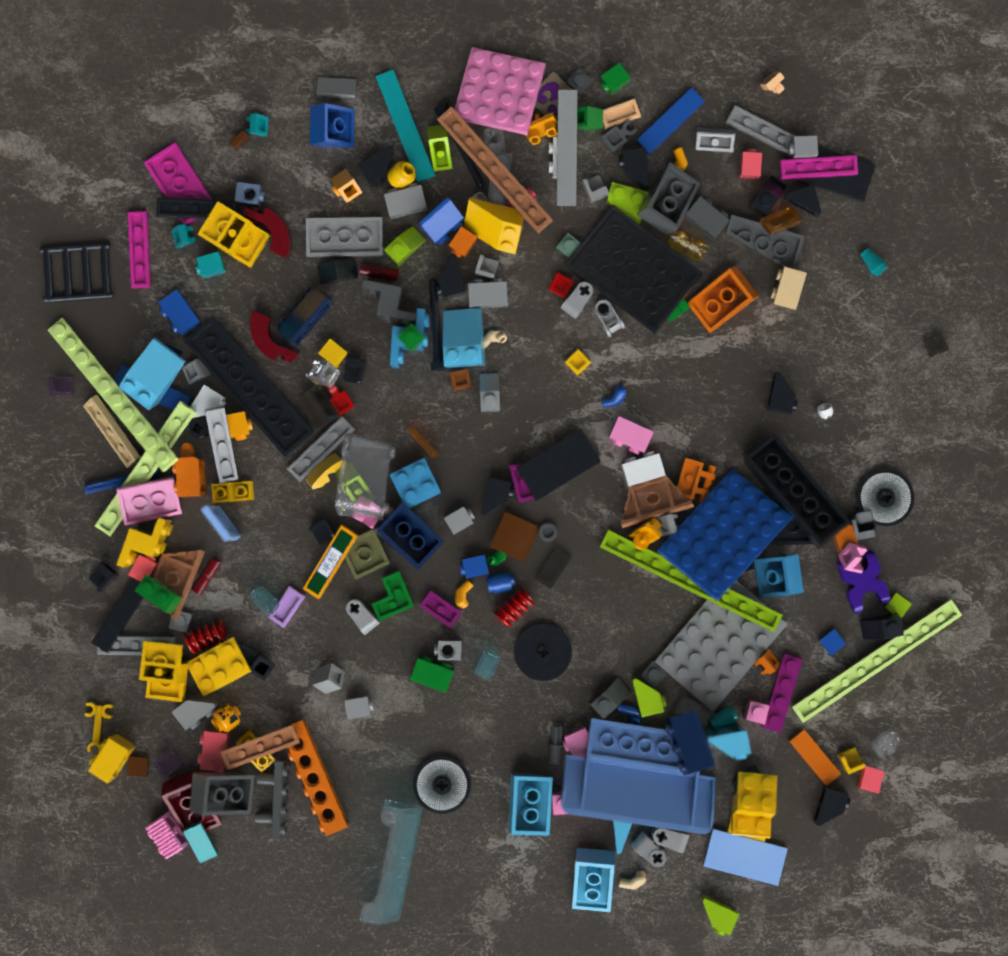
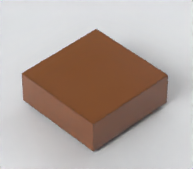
M468 368L449 372L454 391L472 387Z

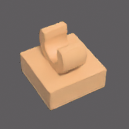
M773 71L759 85L763 90H772L775 94H780L784 90L780 83L784 76L781 72Z

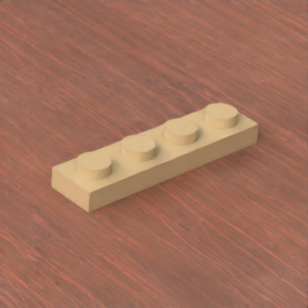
M98 395L91 397L83 407L126 468L131 467L141 458L138 451L133 447Z

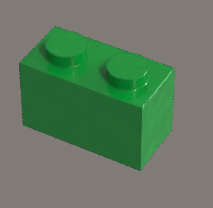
M148 575L144 576L135 592L162 611L173 614L183 597L166 585Z
M423 655L422 658L418 657L410 680L446 693L454 673V669H451L452 665L445 662L437 664L433 662V658Z

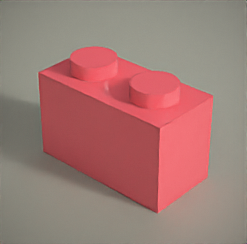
M207 729L204 731V734L201 733L200 745L203 746L202 753H199L197 762L200 764V770L224 772L226 770L221 751L228 749L230 732L224 733Z

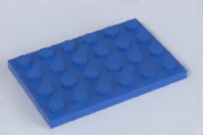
M732 469L677 528V532L673 533L658 549V553L715 601H718L789 523L792 517Z

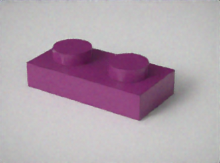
M525 462L509 466L519 503L534 499L516 470L517 467Z
M430 590L420 607L450 628L462 613L432 590Z

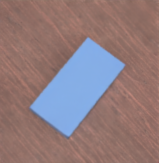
M206 505L201 509L224 541H235L241 537L240 532L220 506Z
M712 828L703 866L778 886L788 848L743 836L731 835V833Z

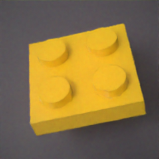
M218 201L198 232L199 236L252 268L271 237L270 234L253 225L251 221Z
M158 518L153 533L138 528H129L117 565L123 568L132 567V564L135 563L139 556L137 552L151 557H158L160 554H163L167 543H164L167 535L170 536L173 525H171L172 520Z
M234 637L186 662L189 663L188 669L203 697L252 671Z
M143 641L139 680L147 681L145 698L176 702L185 701L189 663L181 662L183 645Z
M738 772L737 793L733 796L731 835L771 838V818L776 814L777 775Z

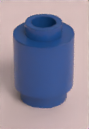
M509 571L490 575L491 577L486 578L489 593L509 591L515 585L513 574L509 575Z

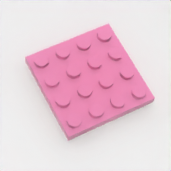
M472 47L454 110L465 122L528 135L546 63Z

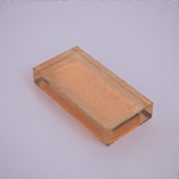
M792 206L765 216L760 220V224L769 236L797 226L802 222V218Z
M413 426L408 430V433L433 459L440 455Z

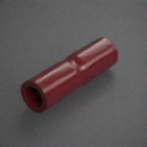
M361 264L359 275L398 280L399 269Z
M212 557L205 567L203 574L200 575L191 590L201 596L210 583V579L213 578L222 563Z

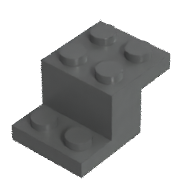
M363 280L362 288L367 296L378 298L380 295L377 315L382 320L381 322L393 324V321H397L401 326L408 327L411 323L416 325V313L400 311L403 297L402 287Z

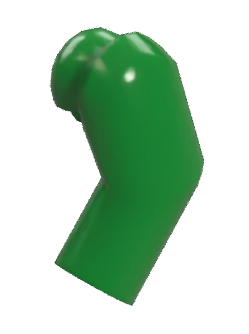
M496 551L487 557V563L491 566H498L506 560L507 554Z

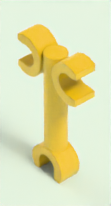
M87 702L86 706H91L93 711L91 713L86 712L85 716L91 717L95 715L92 742L87 746V751L92 752L93 745H96L99 753L102 750L99 748L101 745L102 716L105 719L112 718L113 715H108L106 709L114 708V705L106 704L103 706L96 705L94 702Z

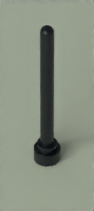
M445 102L435 107L434 111L440 117L450 107ZM454 140L477 187L482 188L484 182L472 159Z
M432 279L429 281L434 350L431 371H444L446 367H444V358L441 355L437 282Z

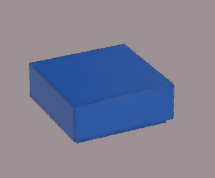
M832 629L818 640L830 656L846 645L835 629Z

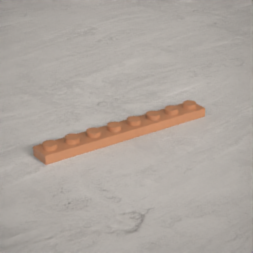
M452 107L437 119L538 234L553 221Z

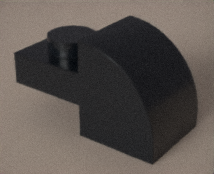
M242 642L239 647L252 670L250 673L265 681L275 664L259 651L257 652Z

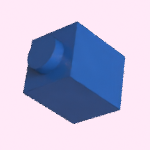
M485 554L462 559L463 563L459 564L461 574L466 575V578L489 574Z

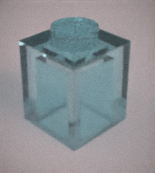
M489 649L487 652L483 651L474 674L491 681L501 661L498 658L499 654Z

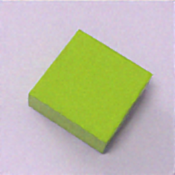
M895 592L890 602L884 608L892 614L898 613L902 618L912 604Z

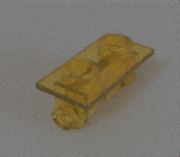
M674 231L671 235L674 239L670 238L667 245L680 253L686 247L688 248L686 256L702 261L705 255L702 251L706 252L708 246L705 245L706 243L699 239L693 240L688 238V234L682 231Z

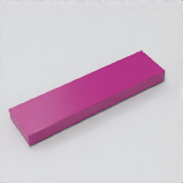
M857 155L783 159L779 161L781 180L858 174Z
M127 212L131 288H151L148 212Z

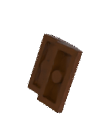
M504 512L490 547L525 562L540 527L508 512Z

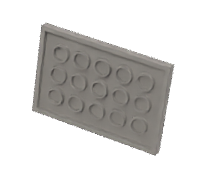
M737 580L729 588L767 607ZM706 600L654 662L710 710L714 711L787 626V623L781 619L775 632H772Z

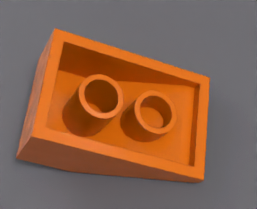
M734 266L691 299L688 305L708 332L711 333L758 298L759 294L739 268Z

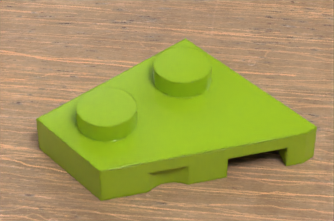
M612 182L607 202L611 206L614 205L640 225L641 217L637 213L649 192Z

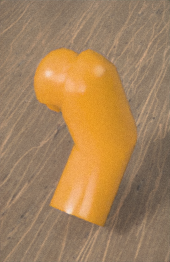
M681 147L673 150L676 157L674 165L684 172L688 162Z
M468 579L455 590V604L461 609L468 606L466 593L473 587Z

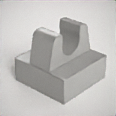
M676 514L655 518L662 524L659 532L662 533L661 537L677 532V528L680 525H675L674 519L678 518Z

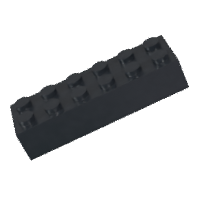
M776 434L772 435L745 457L743 463L784 511L792 517V520L818 550L851 523Z

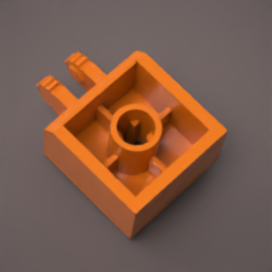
M186 442L180 448L181 458L172 465L173 474H176V482L173 484L174 493H177V497L207 496L205 461L195 457L193 444Z

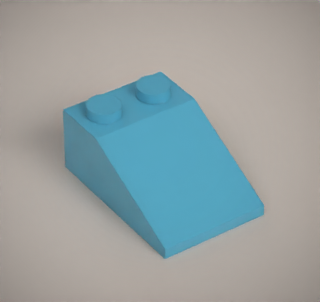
M482 308L443 311L444 367L457 368L485 365Z
M153 338L127 372L119 388L147 410H151L160 403L184 365L185 360L157 338Z
M577 848L572 909L611 912L615 851Z

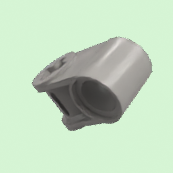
M587 282L580 283L560 308L576 319L593 294L591 284ZM585 286L588 287L587 292L589 293V295L584 294L582 296L580 294L581 290L579 288H585Z
M600 300L595 304L594 313L608 337H611V334L617 330L625 328L623 321L609 301ZM600 304H605L608 307L606 314L599 313L598 306Z
M354 598L348 602L346 612L364 635L380 624L377 617L360 599ZM352 603L354 605L359 604V612L356 610L351 611Z
M653 827L651 830V836L656 844L679 853H684L690 836L689 833ZM663 832L664 836H661L659 839L657 833Z
M642 831L631 843L632 849L654 867H661L665 864V851L646 832ZM660 853V854H661V860H659V859L654 860V855H653V854L658 855V854Z

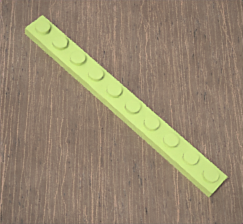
M61 318L48 329L49 333L159 468L165 472L177 462L179 458L124 391L119 388V385L65 319Z
M949 599L903 630L904 636L891 638L791 707L801 722L804 723L961 617L962 614L952 599Z

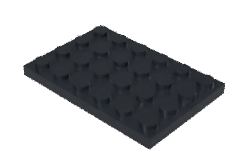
M614 205L565 263L567 268L587 283H590L593 288L653 334L657 333L703 276L700 270Z

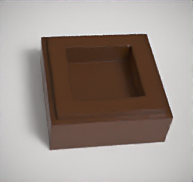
M243 130L231 139L229 144L237 151L250 138Z
M129 756L128 776L148 777L149 757Z

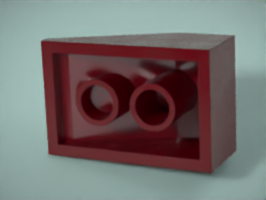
M198 769L162 783L161 796L182 832L184 828L199 821L202 822L206 831L222 825L219 815L202 816L189 812L193 772H199Z

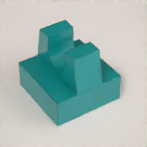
M257 113L251 114L246 119L247 122H250V128L246 129V133L261 137L267 136L269 117Z
M182 224L177 225L171 230L176 248H183L196 241L195 237L190 238L187 232L193 230L192 226Z

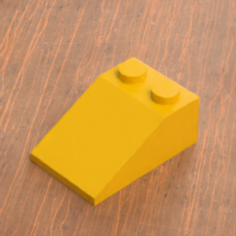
M469 197L463 228L496 250L516 254L524 217L515 208Z

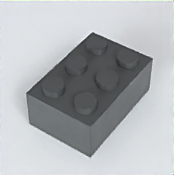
M241 771L193 772L189 812L202 816L251 814L255 775Z

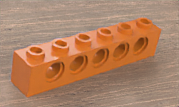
M303 718L292 723L296 728L299 738L303 740V746H290L287 753L291 762L294 761L297 766L295 772L298 779L303 780L305 786L302 788L306 797L311 799V810L314 815L317 814L320 820L318 822L319 829L328 836L347 828L349 822L306 721ZM301 756H309L311 763L308 765L303 764ZM310 773L317 774V782L309 780L308 776ZM323 791L326 794V799L319 800L316 797V792ZM331 809L334 813L333 817L327 818L324 815V810Z

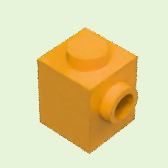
M344 169L330 179L334 184L332 190L337 197L342 196L346 203L362 193L347 169Z
M246 412L226 415L230 438H235L236 441L247 439V435H250V430H253L251 418L247 419Z

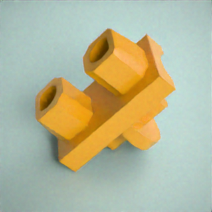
M553 112L543 117L539 113L535 114V120L531 122L526 137L532 145L540 143L541 137L545 135L548 137L556 136L558 134V121Z
M652 518L649 522L631 531L628 536L633 538V544L637 549L643 550L650 543L661 537L662 533L659 532L662 524L655 518Z

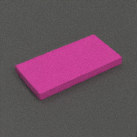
M176 142L143 162L165 198L212 200ZM179 219V220L181 221L182 224H185V226H188L189 224L193 223V222L196 221L197 219Z

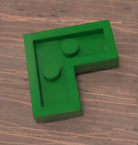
M400 571L382 578L389 596L372 603L378 621L414 607Z

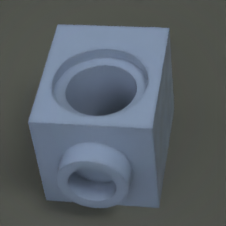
M237 182L235 202L240 205L260 207V203L264 202L265 191H262L263 188L257 184ZM248 191H255L254 198H246Z

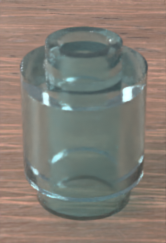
M264 587L256 588L252 592L251 602L264 614L271 615L278 609L279 603L277 599Z

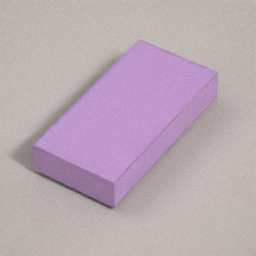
M289 586L268 618L285 628L306 596L292 586Z

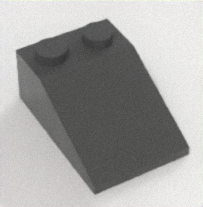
M671 162L668 163L644 199L637 215L668 236L678 230L700 183Z

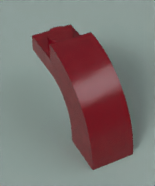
M255 207L250 209L244 208L242 215L245 218L260 223L270 230L272 236L270 252L289 259L292 241L289 230L282 219L266 207L263 214H261V210Z
M252 311L250 331L258 349L276 362L279 355H281L280 359L289 363L292 360L298 361L299 353L281 347L273 341L270 334V326L273 319Z

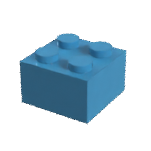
M425 458L390 474L403 503L409 509L442 493Z

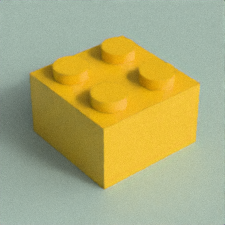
M118 734L105 738L99 747L102 750L90 760L89 765L91 767L88 771L108 784L117 777L136 746Z

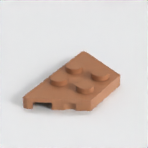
M667 476L655 478L629 486L628 499L625 502V512L623 519H621V526L624 528L652 518L692 508L694 505Z
M205 551L162 554L153 577L183 597L173 614H170V617L178 621Z

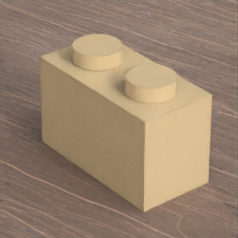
M784 265L782 269H778L776 275L778 284L776 288L773 287L770 296L773 299V304L796 310L807 272Z

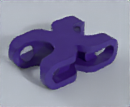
M872 550L864 553L865 566L862 573L845 570L841 561H837L841 580L844 583L852 584L847 590L846 595L850 607L855 614L863 610L862 597L868 591L874 592L879 602L883 604L890 602L886 583L883 580L875 579L880 573L881 568Z

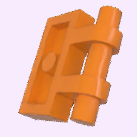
M685 458L677 487L691 500L694 499L695 493L700 494L698 502H702L711 493L710 487L712 480H715L716 477L714 474L716 467L709 465L707 472L702 471L704 463ZM700 476L705 478L702 488L697 487Z

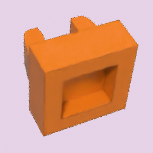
M767 649L754 665L762 664L764 669L761 671V674L769 673L770 675L776 671L781 663L770 649Z

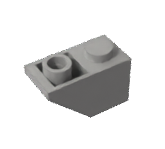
M188 699L172 711V714L185 730L189 728L194 730L201 724L200 719L205 715L207 718L212 716L219 704L214 701Z

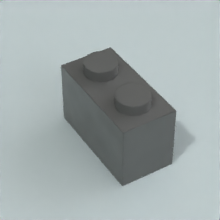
M700 196L684 218L714 241L730 220L723 210L719 209L718 211L713 207L712 201L706 197L703 199Z

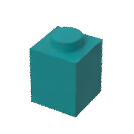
M220 252L196 258L198 262L195 264L196 271L204 279L226 273Z

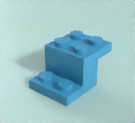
M417 308L416 329L426 340L415 351H424V346L428 347V333H425V328H429L430 316L426 314L425 309ZM392 326L390 366L392 368L400 369V364H404V353L401 350L408 349L397 336L407 327Z

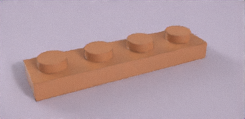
M294 724L222 750L221 755L227 770L296 745L301 741Z

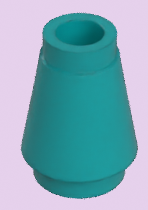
M867 248L860 254L871 275L874 274L877 277L888 268L886 261L870 250V248Z
M732 706L725 707L708 720V723L714 731L735 724V721L738 720V715Z

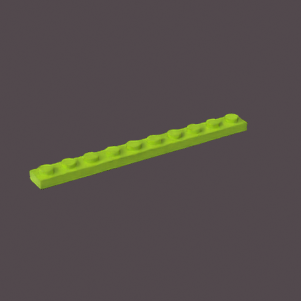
M610 530L607 531L600 548L772 632H775L783 616L731 589H728L718 601H715L663 556L647 548L639 550L632 541Z

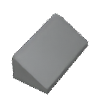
M318 77L316 95L317 97L355 99L356 79Z
M697 127L695 150L734 151L735 130Z

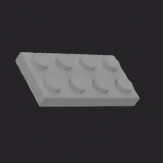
M382 217L306 218V257L383 256Z

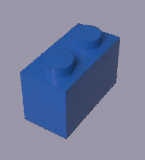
M177 289L158 302L161 306L159 311L164 318L168 317L171 320L170 326L176 334L180 333L184 336L202 323Z

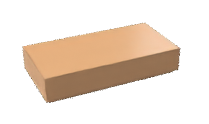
M635 98L603 109V126L605 130L624 124L628 120L632 121L641 118Z

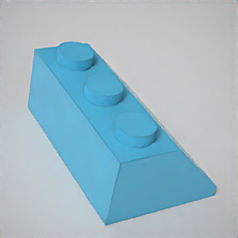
M740 724L723 727L714 731L712 729L704 731L708 742L730 757H735L736 760L747 758V754H751L747 730Z
M511 773L508 832L511 835L550 836L553 777L530 773Z

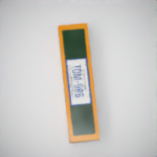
M341 525L303 589L315 598L320 599L359 535L345 525Z

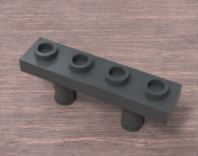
M286 759L275 761L274 774L258 773L256 777L257 784L273 785L274 787L273 812L257 811L255 814L256 823L272 824V839L285 837L288 830L285 816L288 814L286 796L289 793L287 776L290 773V766L287 765L288 760Z

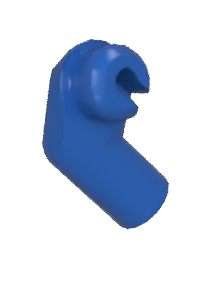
M616 386L612 397L602 399L603 408L618 406L622 403L627 393L624 386Z
M623 703L619 704L617 712L627 714L630 723L639 726L642 717L637 707Z

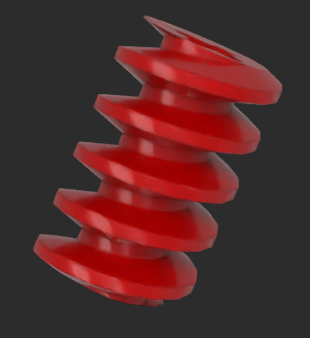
M522 586V592L515 590L516 597L509 595L510 603L506 600L503 601L504 608L500 605L497 606L498 613L492 610L503 625L511 627L510 620L518 621L516 614L522 617V609L528 612V604L532 607L535 606L532 597Z
M220 618L219 625L212 621V628L205 624V630L198 626L197 633L190 629V636L185 632L184 636L188 648L193 654H196L198 649L204 651L205 646L211 648L212 643L218 646L219 640L222 643L225 642L227 631Z

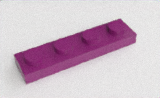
M783 653L768 703L769 710L765 725L762 724V728L781 733L803 659Z

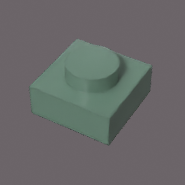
M567 233L556 249L570 259L582 243Z

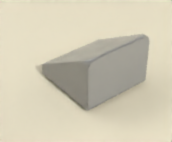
M194 359L182 367L189 384L210 375L209 370L200 359Z

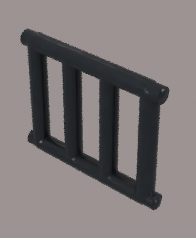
M110 242L40 247L44 260L46 291L43 302L58 303L114 298L113 291L110 289L108 258ZM100 250L103 292H92L89 251ZM81 251L84 293L73 294L70 252ZM51 253H62L65 294L62 295L53 294Z

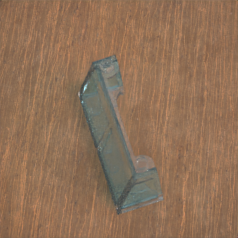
M386 798L382 808L381 820L384 825L391 827L378 895H375L373 901L369 903L364 902L359 921L375 925L400 921L423 806Z

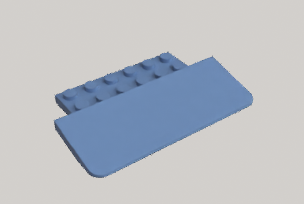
M591 718L585 757L565 755L561 807L564 812L571 815L706 834L713 827L716 777L699 775L700 771L684 776L683 772L681 773L678 768L677 762L679 760L677 754L673 752L671 747V736L664 729Z

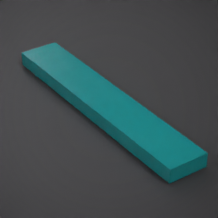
M394 70L375 76L409 163L415 169L417 183L435 177Z

